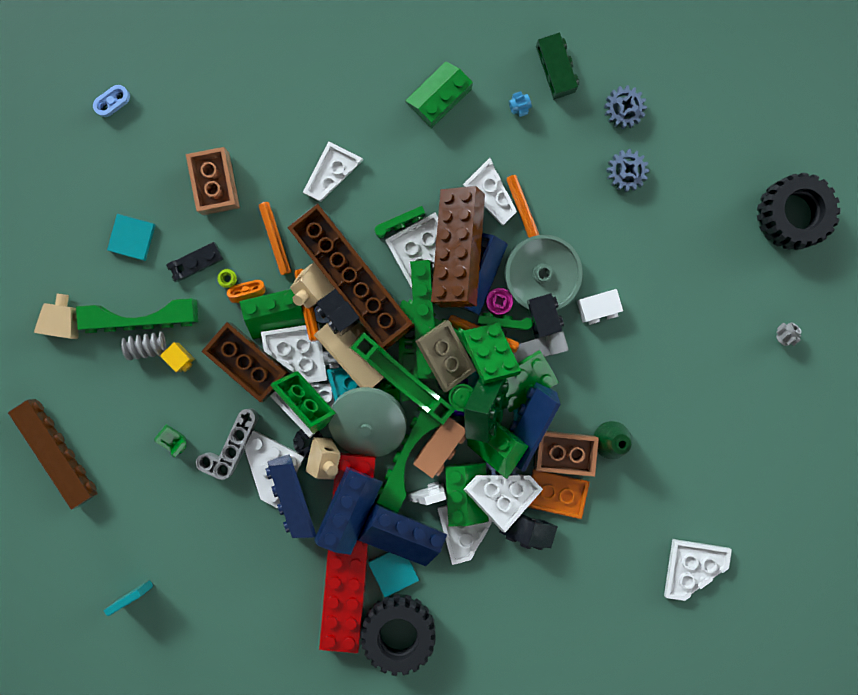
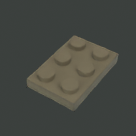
M449 320L442 322L415 341L443 392H448L476 371Z

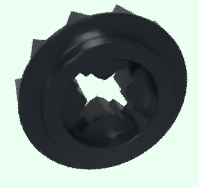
M300 429L293 439L294 449L298 454L308 458L311 446L303 448L305 444L303 438L309 439L310 437ZM317 431V432L313 435L314 437H321V438H323V436H322V434L320 433V431Z

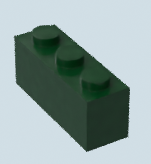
M559 32L538 39L536 49L553 100L575 93L579 85V79L577 74L573 73V61L571 56L567 55L565 38H562Z

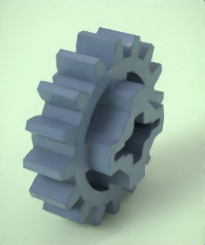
M627 85L623 90L619 86L617 92L612 90L611 96L606 98L608 103L604 105V108L608 109V111H606L605 116L610 115L611 118L608 122L610 123L614 120L615 127L621 124L622 129H624L628 124L629 128H632L634 123L638 124L640 118L645 116V113L642 111L647 109V106L643 105L646 98H640L642 92L637 94L636 87L629 90V85ZM626 102H628L627 105H626V106H627V108H626L627 110H625L624 113H623L624 105L626 104Z
M628 149L626 154L623 150L619 152V156L615 154L612 157L613 160L608 162V165L611 167L606 169V172L611 173L607 179H613L611 185L617 184V190L624 187L625 192H628L630 188L632 191H635L637 186L641 187L643 185L642 181L648 179L644 174L649 172V169H645V166L649 163L642 161L645 156L638 157V151L631 154V149ZM627 168L631 170L629 173L625 172Z

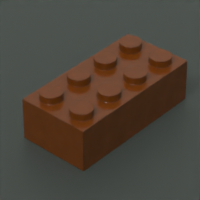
M226 322L201 351L259 402H265L274 391L270 386L271 383L289 374L283 366L230 322Z

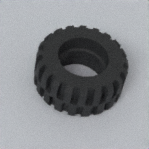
M808 173L792 174L775 182V184L766 189V193L760 198L762 203L758 204L757 210L760 211V214L757 215V221H761L762 226H759L761 232L765 231L767 233L765 237L768 240L773 239L774 245L777 247L783 245V249L800 250L823 242L827 239V236L834 232L835 229L833 227L837 226L839 222L837 215L840 214L841 208L837 207V203H840L839 198H835L833 194L836 191L833 187L829 188L827 186L829 183L825 179L819 180V176L814 174L809 176ZM790 195L801 197L810 207L811 220L806 229L794 227L786 218L785 203Z
M394 594L393 598H390V596L384 597L381 602L378 600L374 607L370 608L363 623L361 645L362 649L365 650L364 655L367 660H372V666L375 668L377 666L381 667L380 672L386 674L387 671H391L393 676H397L398 672H402L403 676L409 675V670L416 672L419 670L420 664L424 666L428 662V656H431L436 641L434 619L429 614V609L426 605L422 606L421 601L417 598L414 601L411 599V596L406 595L404 598L400 597V594ZM393 619H404L416 628V641L405 649L391 648L381 639L380 632L382 626Z

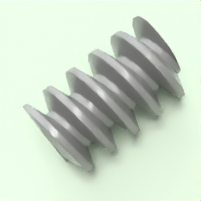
M159 332L158 338L155 333L151 334V339H149L148 334H144L143 340L140 335H136V341H134L133 336L128 337V342L125 338H122V352L129 361L133 360V358L140 359L141 357L160 356L166 350V340L163 332Z

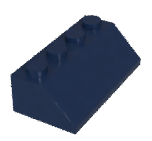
M482 233L477 307L458 308L480 315L508 243L495 235Z
M537 382L534 387L529 388L525 404L522 403L520 405L516 421L513 420L509 426V431L529 446L516 465L523 472H525L561 405L556 391Z
M290 454L267 461L268 468H265L268 479H273L274 486H271L274 497H279L280 504H277L280 515H285L286 521L283 524L286 533L290 532L292 538L316 537Z
M346 467L314 539L316 545L336 553L351 555L383 482L350 467Z
M373 503L358 541L427 566L441 552L447 534L437 528Z

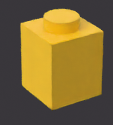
M173 342L160 355L175 372H186L192 367L193 364L191 362L195 360L177 342Z

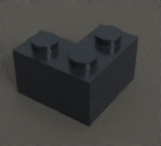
M336 288L316 302L318 306L317 312L323 319L327 317L329 320L327 324L334 334L339 333L342 336L360 322V317L350 304L343 299Z
M552 293L527 300L535 339L563 331V318L561 315L558 316L556 310L559 307L556 297L552 296Z
M521 514L506 532L500 530L499 533L506 535L505 539L509 541L520 542L521 547L527 549L533 547L543 550V548L551 549L558 526L545 520L534 519Z

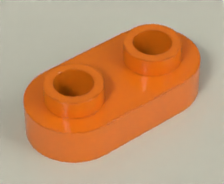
M253 280L230 287L227 290V296L230 302L240 303L239 301L263 296L266 292V287L262 280Z

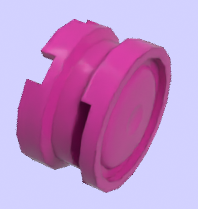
M497 288L489 292L485 304L490 313L503 315L511 309L513 298L508 290Z

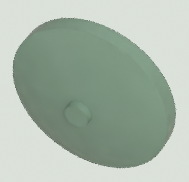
M536 235L525 239L510 253L505 266V281L510 294L520 305L529 309L527 300L552 293V296L556 297L559 307L556 308L558 310L575 297L582 282V264L577 252L568 242L553 235Z
M370 387L355 388L343 393L334 402L332 409L336 414L329 421V429L334 440L346 451L354 455L380 457L395 450L403 441L407 426L405 412L400 403L385 391Z

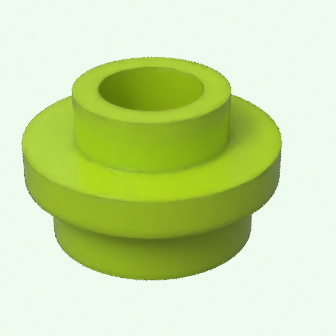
M224 269L218 274V283L224 288H230L236 284L237 275L230 269ZM227 275L231 277L229 282L225 281Z

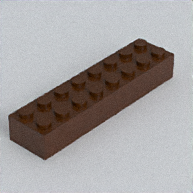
M318 203L287 227L332 286L336 288L343 299L357 313L361 323L380 347L387 350L415 327Z

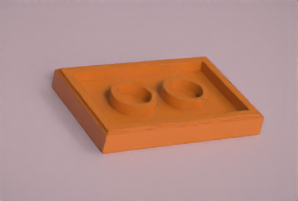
M533 469L531 477L543 490L528 508L582 519L590 482Z

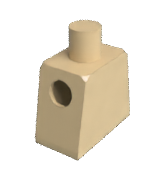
M314 262L303 269L291 285V290L295 294L293 302L298 306L303 304L306 308L317 304L316 302L335 289Z
M57 294L55 305L43 304L34 333L78 339L76 308L67 307L69 295Z
M313 437L306 472L317 479L333 480L338 473L340 452L331 438Z

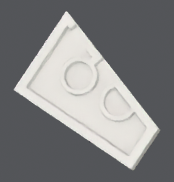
M328 142L303 193L321 202L363 161V158Z
M489 158L463 184V187L477 186L485 194L484 208L503 226L517 211L493 166L491 158Z
M433 482L428 484V488L408 493L407 497L409 501L429 505L446 500V493L443 483Z

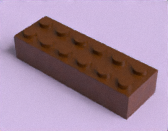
M477 186L440 189L431 302L441 308L477 307L485 194Z

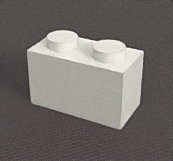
M617 289L576 301L582 322L588 321L589 325L600 322L599 318L607 316V320L618 317V312L623 311Z

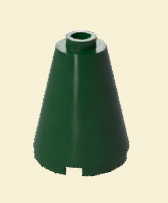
M604 422L594 432L593 436L599 438L597 452L604 458L618 459L631 449L630 432L619 422Z

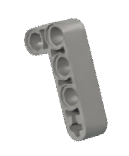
M561 331L520 343L517 352L513 353L517 363L538 350L542 352L544 357L569 350L564 332Z
M252 408L242 410L237 416L220 456L211 452L198 456L196 459L197 468L221 480L233 475L245 450L244 447L258 422V412ZM250 413L252 420L247 421L245 415ZM238 430L244 432L243 440L237 438L236 433ZM230 447L236 450L235 457L229 455ZM204 457L210 459L211 464L209 467L204 465ZM222 465L228 468L227 474L221 472L220 468Z

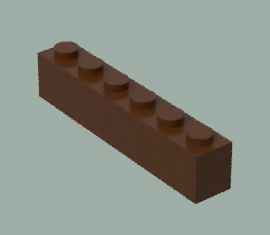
M36 399L26 400L8 412L71 510L81 506L98 494L95 484L87 478L83 466L77 463L74 452L66 446L63 435L57 432L53 420L45 414L44 407L40 401Z

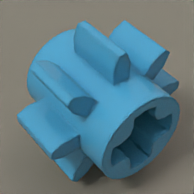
M521 91L512 94V100H509L512 114L518 113L519 117L527 115L528 109L532 108L528 94L522 95Z

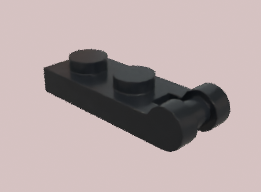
M212 242L192 253L167 263L166 266L173 274V281L179 282L224 259L216 243ZM183 265L185 271L180 272L178 267Z

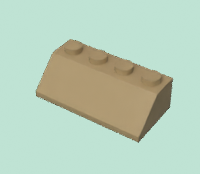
M361 322L342 336L339 333L334 334L328 324L324 325L314 334L360 388H373L384 379L381 374L349 349L351 344L363 332L375 341Z

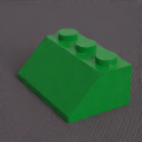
M445 61L405 102L432 129L472 90L473 82L460 68Z
M291 289L239 301L243 318L252 340L262 338L261 332L306 325L302 305L298 306L293 302L295 294Z
M298 371L270 385L313 434L326 427L336 414Z
M500 422L497 423L496 434L491 437L489 443L467 438V446L506 479H508L529 447Z
M486 463L447 465L445 469L448 527L470 526L489 522V517L463 490L476 475H486Z

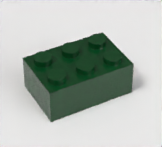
M479 377L464 408L465 438L489 443L491 437L495 436L497 423L502 421L504 408L507 409L509 404V397H506L509 383L506 382V379L483 384Z

